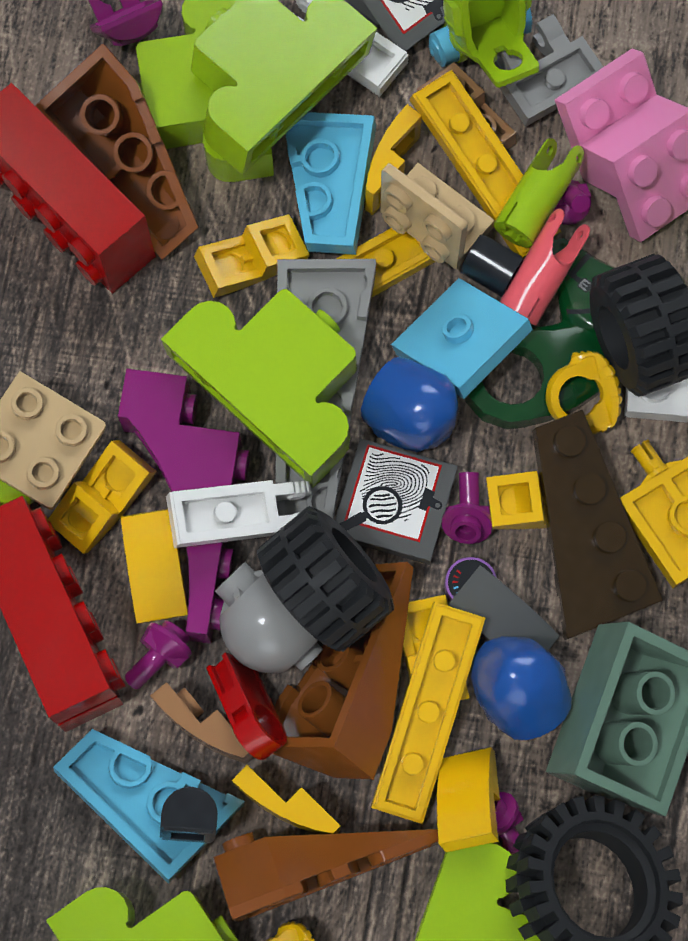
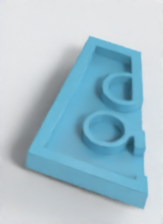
M308 112L285 134L302 230L308 252L356 255L366 195V183L377 126L375 117L372 115Z
M92 729L53 767L54 772L169 884L207 844L162 840L160 838L162 808L169 795L184 787H196L207 792L217 807L216 834L244 806L245 801L229 793L225 795L202 784L201 780L182 772L181 774L150 759L151 756Z

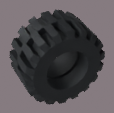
M651 254L594 276L590 284L591 318L602 352L610 362L609 365L614 367L615 376L618 377L619 381L630 392L639 397L688 379V287L671 263L659 254Z
M306 507L257 550L263 574L282 604L314 638L336 651H345L394 610L390 589L369 556L339 523L314 507Z

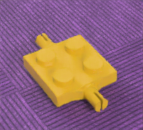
M647 439L630 451L647 476L640 486L620 497V500L633 531L672 589L688 580V457L664 464L651 445L650 440Z

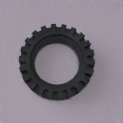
M593 795L585 801L583 796L572 798L529 823L525 827L527 832L518 836L513 844V847L519 851L508 858L506 868L517 871V874L505 880L506 893H519L520 898L509 904L512 917L525 913L529 922L518 929L524 940L537 935L541 941H671L672 937L667 932L678 928L681 917L670 912V910L683 905V893L669 891V886L682 880L679 869L665 871L662 862L674 857L670 846L668 845L656 851L652 845L662 835L656 826L653 825L641 831L639 826L645 818L642 813L635 809L623 816L626 803L614 799L605 804L604 796ZM585 838L597 841L615 853L626 867L632 881L634 903L630 920L619 935L603 937L587 932L572 921L562 908L555 891L553 875L555 860L560 849L569 839Z

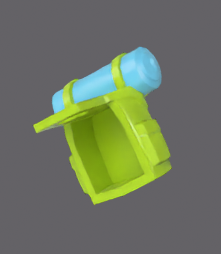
M443 0L445 24L442 25L441 29L429 35L431 56L434 57L441 67L450 65L453 62L459 64L468 60L469 57L480 65L492 83L498 88L539 72V62L524 42V35L530 33L532 28V14L530 10L532 0ZM505 51L507 55H514L522 60L518 67L511 70H502L495 66V62L498 59L497 53Z

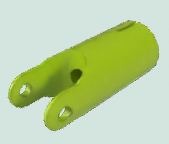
M549 138L543 143L494 222V227L500 235L518 246L530 248L583 162L584 150L581 146H574L562 164L547 170L556 155L557 142L555 139Z

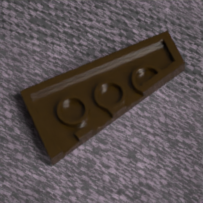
M583 410L536 427L532 431L541 494L544 497L548 520L546 526L549 544H551L556 573L554 574L557 596L560 599L563 619L561 625L564 640L597 628L598 624L609 623L663 601Z

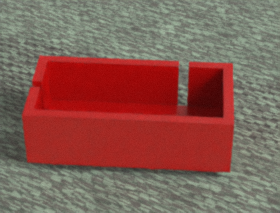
M12 82L0 91V187L5 184L14 193L11 199L27 219L31 220L36 216L46 226L43 232L56 249L61 253L69 249L79 259L75 264L92 285L95 286L101 282L113 294L156 257L145 215Z
M21 496L0 506V609L48 718L67 732L123 705L118 690L126 687L114 659L110 658L106 649L99 651L96 645L105 640L93 613L89 612L85 602L77 603L75 597L83 594V590L72 567L68 566L63 554L55 555V551L63 547L51 521L47 519L41 507L32 510L24 497Z

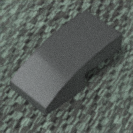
M481 565L447 605L485 617L480 636L486 641L501 636L525 637L533 639L549 651L559 638L555 630L530 606Z

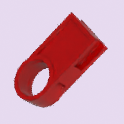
M225 652L222 654L223 660L216 666L209 665L206 669L236 738L250 755L258 760H265L286 744L287 735L258 671L246 667L233 655Z

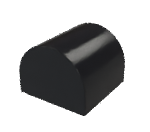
M483 234V236L479 235L470 249L460 273L502 297L522 264L523 259L522 256Z
M184 787L174 791L166 799L162 808L160 838L162 840L211 843L214 841L218 813L212 797L204 790L196 787Z

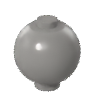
M244 562L215 590L224 600L219 618L223 641L230 653L246 667L258 672L273 674L286 672L295 665L302 671L323 650L317 643L318 640L305 630L282 604L267 582L262 569L254 571Z

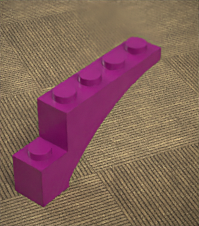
M126 368L118 419L123 431L134 433L145 446L162 472L171 492L237 484V480L246 481L250 451L242 450L240 432L186 426V424H194L198 405V395L191 394L187 376ZM227 542L186 547L190 594L186 633L190 641L211 644L213 630H220L219 618L224 600L219 599V595L215 590L221 585V579H227L231 576L234 562V549L227 548Z

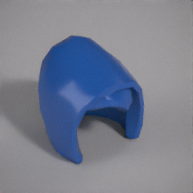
M394 357L380 369L369 385L361 406L363 422L369 425L377 437L395 447L413 452L437 448L450 438L459 412L455 386L445 374L404 357Z
M501 636L486 641L474 655L471 680L476 699L487 719L494 723L501 732L514 740H530L549 733L565 720L572 703L565 669L539 643L525 637Z

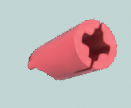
M556 209L549 216L500 300L502 304L528 318L530 323L535 326L541 320L590 233L588 225L583 224L579 226L567 246L553 255V239L565 215L562 209Z

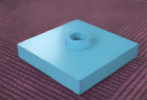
M458 278L391 345L397 356L411 359L423 366L445 374L455 386L456 394L464 399L533 329L528 318Z

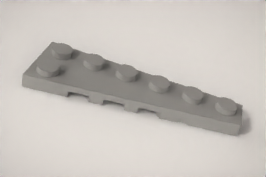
M277 259V293L282 289H287L314 313L319 309L327 313L339 326L341 331L338 334L356 351V373L327 402L341 408L347 416L350 427L376 275V259ZM276 455L275 484L305 481ZM344 457L314 488L311 487V494L298 500L276 501L278 515H291L311 506L334 519Z

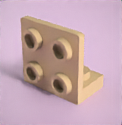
M390 163L381 171L380 212L384 221L400 234L407 232L418 240L423 251L438 263L445 261L457 270L465 261L479 235L483 236L484 234L487 236L493 229V218L421 164L417 163L407 175Z
M19 371L0 399V480L49 510L54 509L106 430L105 422Z

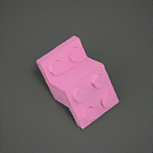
M633 48L555 99L571 148L579 145L584 150V159L579 168L582 179L616 197L630 237L642 242L688 210V107L656 94L643 52Z

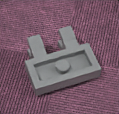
M554 14L537 22L536 28L539 33L533 35L532 38L538 50L545 55L544 58L538 60L539 72L500 87L525 127L557 109L556 98L603 68V65L583 36L572 42L569 41ZM502 51L497 55L498 59L495 62V66L502 70H511L518 67L522 60L517 56L507 55L505 51Z

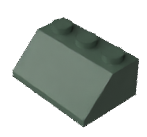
M631 622L598 624L572 696L571 709L563 721L545 772L590 793L604 796L611 800L616 799L626 803V805L660 816H666L688 753V650Z

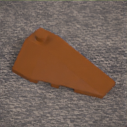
M102 43L35 106L145 215L154 251L163 260L199 228V225L138 82L109 48Z
M408 562L375 564L390 589L394 610L345 651L339 652L324 644L322 646L323 650L311 662V666L296 688L287 684L274 706L285 729L287 742L274 752V755L333 778L374 780L393 726L413 567Z
M438 829L263 837L256 841L253 832L224 842L222 846L225 853L213 858L232 920L242 922L439 844Z

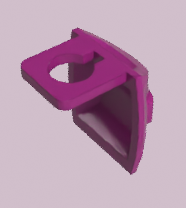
M88 0L97 19L96 23L90 25L91 31L109 40L111 45L115 46L132 44L151 34L158 27L157 22L163 7L161 0H144L142 2L140 0H119L122 8L113 12L110 4H105L100 0Z

